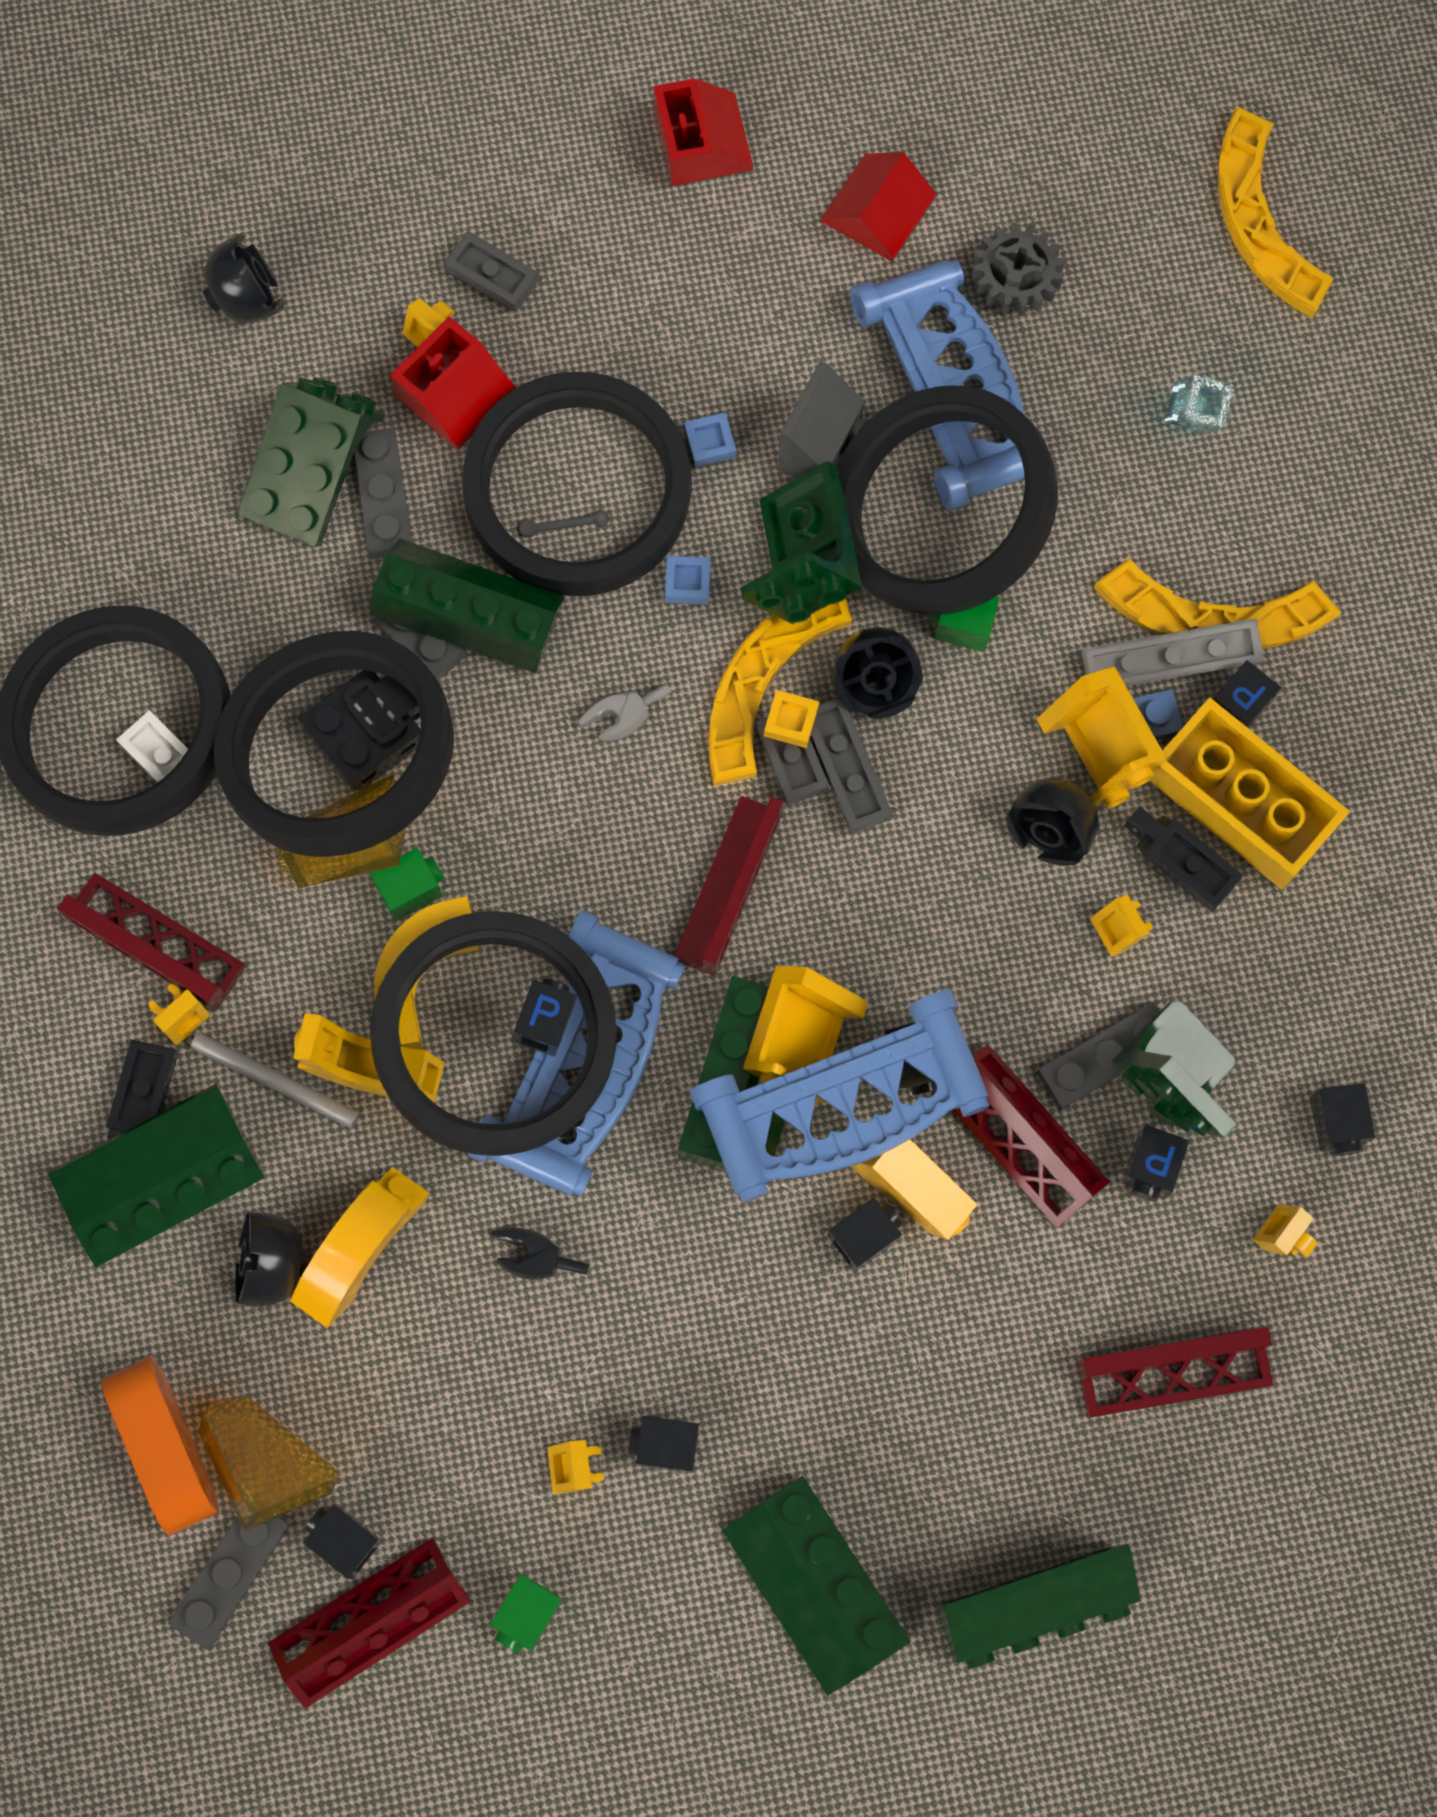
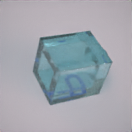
M1198 375L1175 380L1165 423L1200 433L1224 429L1234 386Z

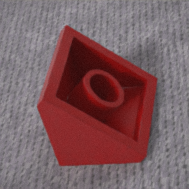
M904 152L866 153L822 216L821 222L893 262L935 200L936 192Z

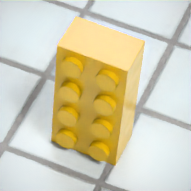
M1210 697L1162 750L1167 759L1152 770L1155 777L1150 780L1153 785L1282 891L1351 812Z

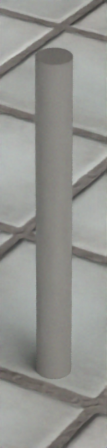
M200 1032L195 1035L190 1048L350 1129L354 1128L359 1119L360 1112Z

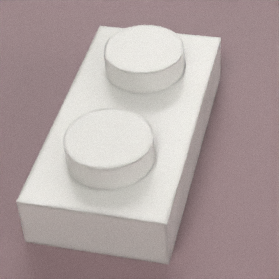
M150 710L116 739L118 744L156 783L175 768L188 750Z

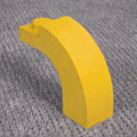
M468 896L428 906L407 919L394 932L385 945L378 961L374 979V999H376L385 975L397 957L410 943L430 928L446 920L472 913ZM477 945L455 951L445 957L466 952L479 950V946ZM422 974L404 1002L399 1020V1041L402 1047L424 1050L415 1002L416 989L423 976Z
M305 1013L302 1026L297 1030L294 1038L295 1052L293 1058L299 1061L298 1068L340 1085L388 1097L374 1065L370 1039L351 1033L322 1015ZM400 1046L404 1062L412 1079L420 1090L435 1103L445 1062L427 1050Z
M394 1167L378 1182L373 1180L354 1200L327 1235L304 1271L290 1302L328 1328L354 1301L365 1276L375 1260L397 1232L422 1208L430 1193Z

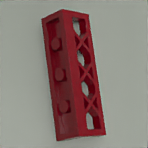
M744 796L740 797L674 956L679 958L678 962L716 977L782 818L784 801L771 797L768 805H764Z
M95 872L76 899L67 894L57 908L69 922L167 982L176 985L180 990L185 991L188 989L198 1001L215 1011L218 1010L246 968V965L240 960ZM99 888L113 895L116 912L101 915L87 905ZM121 901L133 908L123 910ZM142 914L146 915L151 919L154 935L141 938L127 931L125 918ZM118 920L119 925H117L116 923H114V922H112V921ZM159 924L170 931L160 933ZM182 937L188 941L191 958L176 961L164 953L162 941ZM155 943V944H156V948L153 947V946L150 945V944ZM196 946L208 954L198 956ZM220 960L231 968L219 986L202 977L199 964ZM188 966H193L194 971L189 969Z
M987 1044L972 1054L989 1094V1097L986 1098L990 1104L989 1107L978 1112L977 1115L973 1114L963 1117L960 1109L957 1110L955 1108L953 1111L1053 1225L1059 1228L1082 1206L1104 1189L1110 1181ZM988 1114L1000 1115L1007 1123L1008 1138L995 1136L988 1128ZM1018 1149L1031 1150L1038 1158L1039 1173L1026 1171L1018 1162ZM1049 1184L1062 1185L1075 1201L1061 1211L1049 1197Z
M1263 1327L1083 1358L1077 1362L1087 1416L1088 1418L1272 1387L1274 1385L1266 1348L1272 1346L1269 1328ZM1254 1351L1259 1379L1242 1381L1226 1369L1236 1354ZM1227 1356L1221 1366L1211 1359ZM1202 1361L1216 1371L1207 1388L1196 1389L1181 1378L1190 1362ZM1181 1364L1176 1373L1165 1367ZM1155 1368L1171 1379L1161 1396L1150 1397L1136 1387L1135 1384L1145 1370ZM1136 1372L1130 1382L1119 1375ZM1109 1376L1125 1387L1115 1404L1097 1406L1092 1379ZM1222 1376L1232 1382L1216 1386ZM1176 1384L1186 1390L1170 1394ZM1130 1392L1141 1398L1124 1402Z
M432 1537L268 1642V1645L284 1683L306 1709L471 1601L465 1589L451 1571L439 1545ZM433 1558L437 1566L420 1578H412L418 1566ZM384 1588H393L388 1599L378 1605L371 1604L376 1593ZM343 1614L351 1615L346 1626L336 1632L329 1631L334 1620ZM301 1641H309L305 1652L291 1661L288 1660L285 1653L287 1650Z

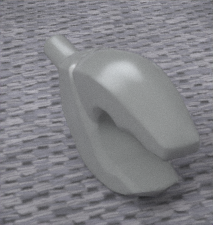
M666 683L642 697L639 696L637 691L607 695L592 704L578 719L577 725L579 728H584L595 721H601L607 715H613L617 718V722L602 731L598 738L602 741H616L625 738L642 726L649 716L646 706L672 693L671 689Z

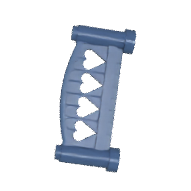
M944 260L874 285L866 281L851 286L850 301L857 321L863 328L882 321L914 393L938 386H962L967 379L976 378L982 383L983 390L1004 398L1024 414L1015 378L1000 345L981 316L957 289L958 286L964 284L963 271L957 260L951 262ZM934 306H943L948 311L947 320L954 324L956 330L953 333L946 334L917 327ZM951 342H960L965 347L964 356L971 360L973 366L968 370H961L934 363ZM955 421L930 426L948 466L937 469L934 472L935 487L940 501L946 510L952 511L966 506L969 498L1025 479L1020 454L1010 439L1007 438L1004 443L998 444L969 438V435L978 425V423Z
M581 910L578 914L569 937L590 956L598 967L608 988L633 985L641 993L640 999L631 1004L633 1015L629 1019L619 1020L615 1017L616 1027L622 1032V1039L616 1044L614 1062L606 1085L593 1107L585 1115L583 1124L575 1128L577 1138L571 1144H562L556 1138L538 1148L512 1155L483 1156L468 1153L469 1157L484 1164L490 1159L570 1196L574 1193L581 1197L593 1171L585 1168L588 1157L599 1147L625 1111L646 1068L658 1026L662 993L666 987L676 989L686 965L678 962L679 958L598 923L599 917L585 910ZM568 982L567 986L570 988L569 992L576 995L574 989ZM578 996L555 1057L536 1051L505 1120L502 1121L487 1114L482 1121L483 1124H508L534 1117L556 1104L569 1091L570 1086L560 1072L582 1069L587 1051V1042L579 1032L580 1030H587V1024Z
M951 989L930 994L909 1005L908 1008L915 1024L741 1092L733 1075H725L709 1080L690 1091L696 1110H703L735 1195H740L742 1203H747L767 1195L769 1191L766 1185L771 1180L798 1178L832 1172L884 1154L912 1139L955 1108L957 1110L960 1109L963 1117H966L989 1107L986 1099L989 1097V1094L955 1015V1011L959 1006ZM904 1061L935 1082L937 1091L932 1097L924 1098L919 1096L918 1100L912 1105H905L899 1101L898 1090ZM860 1079H863L891 1099L893 1108L890 1113L886 1115L875 1113L874 1117L868 1122H860L855 1118L854 1108ZM816 1096H819L847 1116L849 1125L843 1132L831 1130L828 1137L820 1140L810 1134ZM773 1113L803 1133L805 1142L801 1148L796 1150L787 1148L784 1154L778 1157L767 1153L766 1143Z

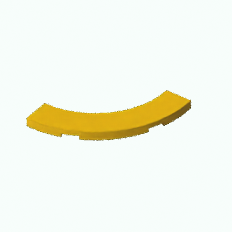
M1236 106L1224 135L1218 163V193L1226 227L1235 247L1259 280L1287 304L1313 319L1334 278L1305 260L1292 246H1287L1275 229L1276 223L1270 213L1261 187L1264 149L1274 123Z
M1130 558L1097 581L1094 589L1118 612L1140 627L1158 636L1257 618L1262 649L1278 647L1302 639L1322 629L1337 619L1342 613L1314 580L1286 596L1252 607L1237 608V605H1219L1202 601L1196 603L1174 595V591L1153 580Z
M846 597L841 602L829 604L816 611L807 620L791 624L772 615L770 618L763 620L736 651L722 676L715 695L710 718L709 764L714 787L757 776L753 752V732L762 698L773 678L793 655L819 637L851 626L852 618Z

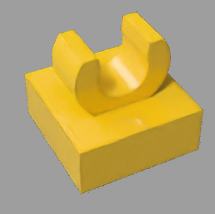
M418 298L408 305L402 334L418 347L448 316L452 317L455 311L443 301H439L431 308L421 298Z
M776 690L765 726L764 737L807 748L819 708V701Z
M1128 894L1116 898L1090 918L1111 957L1127 951L1150 934L1149 931L1153 927L1151 922L1144 924L1137 911L1141 904L1138 901H1131Z
M169 984L167 989L174 996V1001L166 1008H161L152 999L149 1002V1008L156 1015L153 1021L177 1046L211 1015L188 989L182 992L176 985Z
M1278 1203L1252 1239L1264 1251L1288 1255L1290 1252L1295 1256L1299 1252L1305 1258L1309 1257L1318 1244L1312 1236L1305 1232L1314 1218L1302 1207Z
M586 1440L569 1441L547 1447L553 1495L592 1488L591 1484L605 1479L604 1473L593 1474L589 1468L588 1457L602 1454L600 1447H587Z

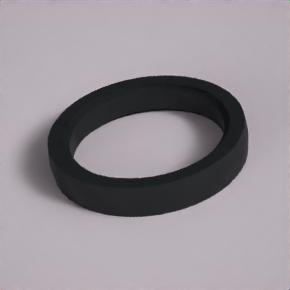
M563 372L540 377L519 386L500 399L487 412L477 426L468 445L464 460L462 485L465 511L469 523L485 552L502 570L516 580L558 595L592 596L614 591L635 582L663 560L674 546L685 523L691 500L692 478L689 458L683 439L670 416L653 398L634 385L608 375L592 372ZM564 408H593L625 419L639 429L651 442L664 469L666 483L663 501L651 525L628 547L597 560L584 562L560 561L541 556L527 549L504 529L490 501L489 486L493 465L507 440L532 419Z
M957 385L938 386L917 391L894 401L874 415L857 432L837 464L862 587L880 600L907 612L927 615L950 614L977 607L995 598L1012 586L1034 563L1044 548L1055 520L1058 504L1057 475L1052 457L1043 437L1035 425L1013 404L983 389ZM955 421L973 422L989 426L1010 439L1020 454L1024 468V496L1019 515L1012 529L995 551L979 564L960 574L936 580L905 578L891 573L876 563L867 548L863 535L862 506L868 484L883 459L898 444L920 430L933 425Z
M126 605L106 606L80 612L53 625L36 638L19 656L8 673L0 691V760L20 795L33 808L61 826L77 832L99 836H119L144 831L166 822L189 807L205 791L216 776L217 772L214 762L215 734L222 711L231 696L230 690L218 661L207 645L190 629L170 616L155 610ZM126 641L156 645L179 657L189 666L194 675L199 692L200 711L194 738L181 761L169 774L155 785L140 793L110 801H91L75 798L53 788L44 780L32 755L30 744L31 720L42 691L65 664L95 647Z
M334 631L321 633L295 641L274 652L253 668L239 683L228 699L217 725L214 742L215 768L221 787L232 809L263 840L282 850L299 855L330 857L351 854L371 848L398 834L410 825L432 802L445 780L452 760L454 749L453 720L441 685L422 660L407 647L387 637L369 632ZM357 669L386 675L401 683L413 694L417 700L421 718L420 736L415 754L397 782L376 800L343 815L327 818H304L279 811L267 804L256 794L249 770V757L253 738L267 712L283 695L294 687L325 673Z
M501 911L475 912L460 915L430 928L410 943L397 957L385 975L373 1005L370 1027L371 1051L378 1077L389 1099L399 1113L422 1134L439 1144L464 1153L483 1156L512 1155L538 1148L560 1137L576 1125L593 1107L606 1085L614 1062L616 1050L615 1010L607 984L598 967L590 956L565 933L539 919L522 914ZM487 944L507 945L529 951L541 957L567 979L578 996L584 1011L588 1036L586 1057L580 1075L569 1091L556 1104L546 1111L523 1121L508 1124H483L459 1118L445 1111L420 1090L412 1079L402 1056L399 1041V1020L404 1002L410 990L420 976L434 963L455 951L467 947Z

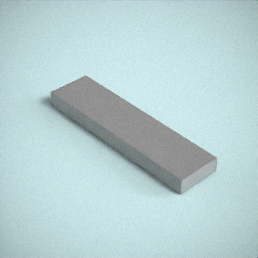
M1257 618L1081 649L1085 675L1115 666L1126 686L1242 666L1246 660L1252 664L1264 662Z

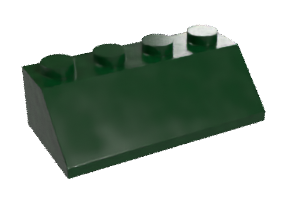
M399 538L387 553L373 586L370 615L536 674L565 597Z
M732 975L698 1085L725 1075L734 1076L740 1092L759 1085V1077L744 1070L743 1066L769 986ZM692 1102L678 1146V1158L727 1173L703 1110L697 1111ZM775 1113L772 1114L766 1143V1151L771 1156H775L785 1120Z
M217 1083L48 1171L49 1178L70 1225L95 1268L265 1178L255 1151Z
M803 1475L722 1530L827 1696L868 1672L911 1642Z
M1121 1544L936 1605L935 1608L953 1662L960 1663L965 1661L967 1668L972 1669L995 1661L993 1651L1011 1646L1013 1654L1037 1647L1041 1645L1038 1638L1040 1635L1056 1630L1058 1637L1063 1638L1086 1630L1084 1620L1101 1615L1104 1623L1131 1615L1129 1605L1141 1600L1132 1552L1129 1544Z

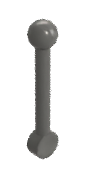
M597 510L590 516L536 524L532 520L526 519L520 523L519 531L523 537L531 538L536 532L589 524L603 527L608 523L609 515L604 510Z

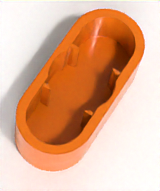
M150 1355L101 1378V1385L109 1410L148 1503L163 1531L168 1536H171L219 1513V1504L212 1483L171 1386L157 1360Z

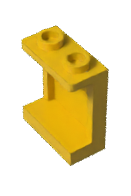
M1115 666L1082 676L1037 718L1044 734L1062 728L1065 729L1098 788L1090 796L1097 807L1105 804L1107 809H1111L1131 797L1128 791L1140 787L1153 779L1155 775L1152 770L1167 759Z
M776 966L743 1069L759 1077L758 1084H762L833 1056L844 1018L863 1019L868 1001L808 967ZM816 1096L814 1108H816L817 1103H829Z

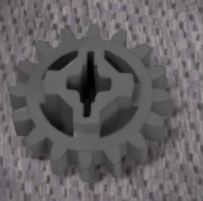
M1012 223L1009 233H1005L998 226L995 228L993 239L987 236L982 238L980 249H976L972 263L975 265H973L971 278L979 280L976 287L977 294L989 293L987 300L989 307L998 301L1002 303V313L1006 314L1011 306H1015L1021 316L1024 315L1027 305H1031L1038 312L1041 310L1043 299L1049 302L1054 300L1056 289H1060L1064 277L1061 273L1063 272L1065 259L1057 258L1060 250L1059 244L1047 245L1048 232H1044L1037 237L1033 235L1034 225L1029 224L1025 232H1020L1017 223Z

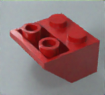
M696 78L653 86L654 116L672 186L753 170V162L734 92Z
M450 316L390 375L395 398L457 450L473 436L477 426L487 412L505 395L516 389L483 344Z

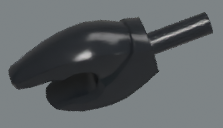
M502 1228L491 1232L492 1237L497 1240L508 1241L513 1245H523L526 1247L527 1254L520 1261L509 1258H497L498 1264L516 1277L529 1280L554 1277L556 1268L584 1275L588 1274L590 1264L559 1257L560 1248L538 1232L523 1228Z

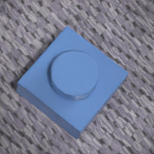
M725 412L684 422V432L695 468L736 458L737 450Z
M667 556L665 603L709 605L711 558Z
M1173 689L1133 698L1157 741L1173 738L1183 728Z

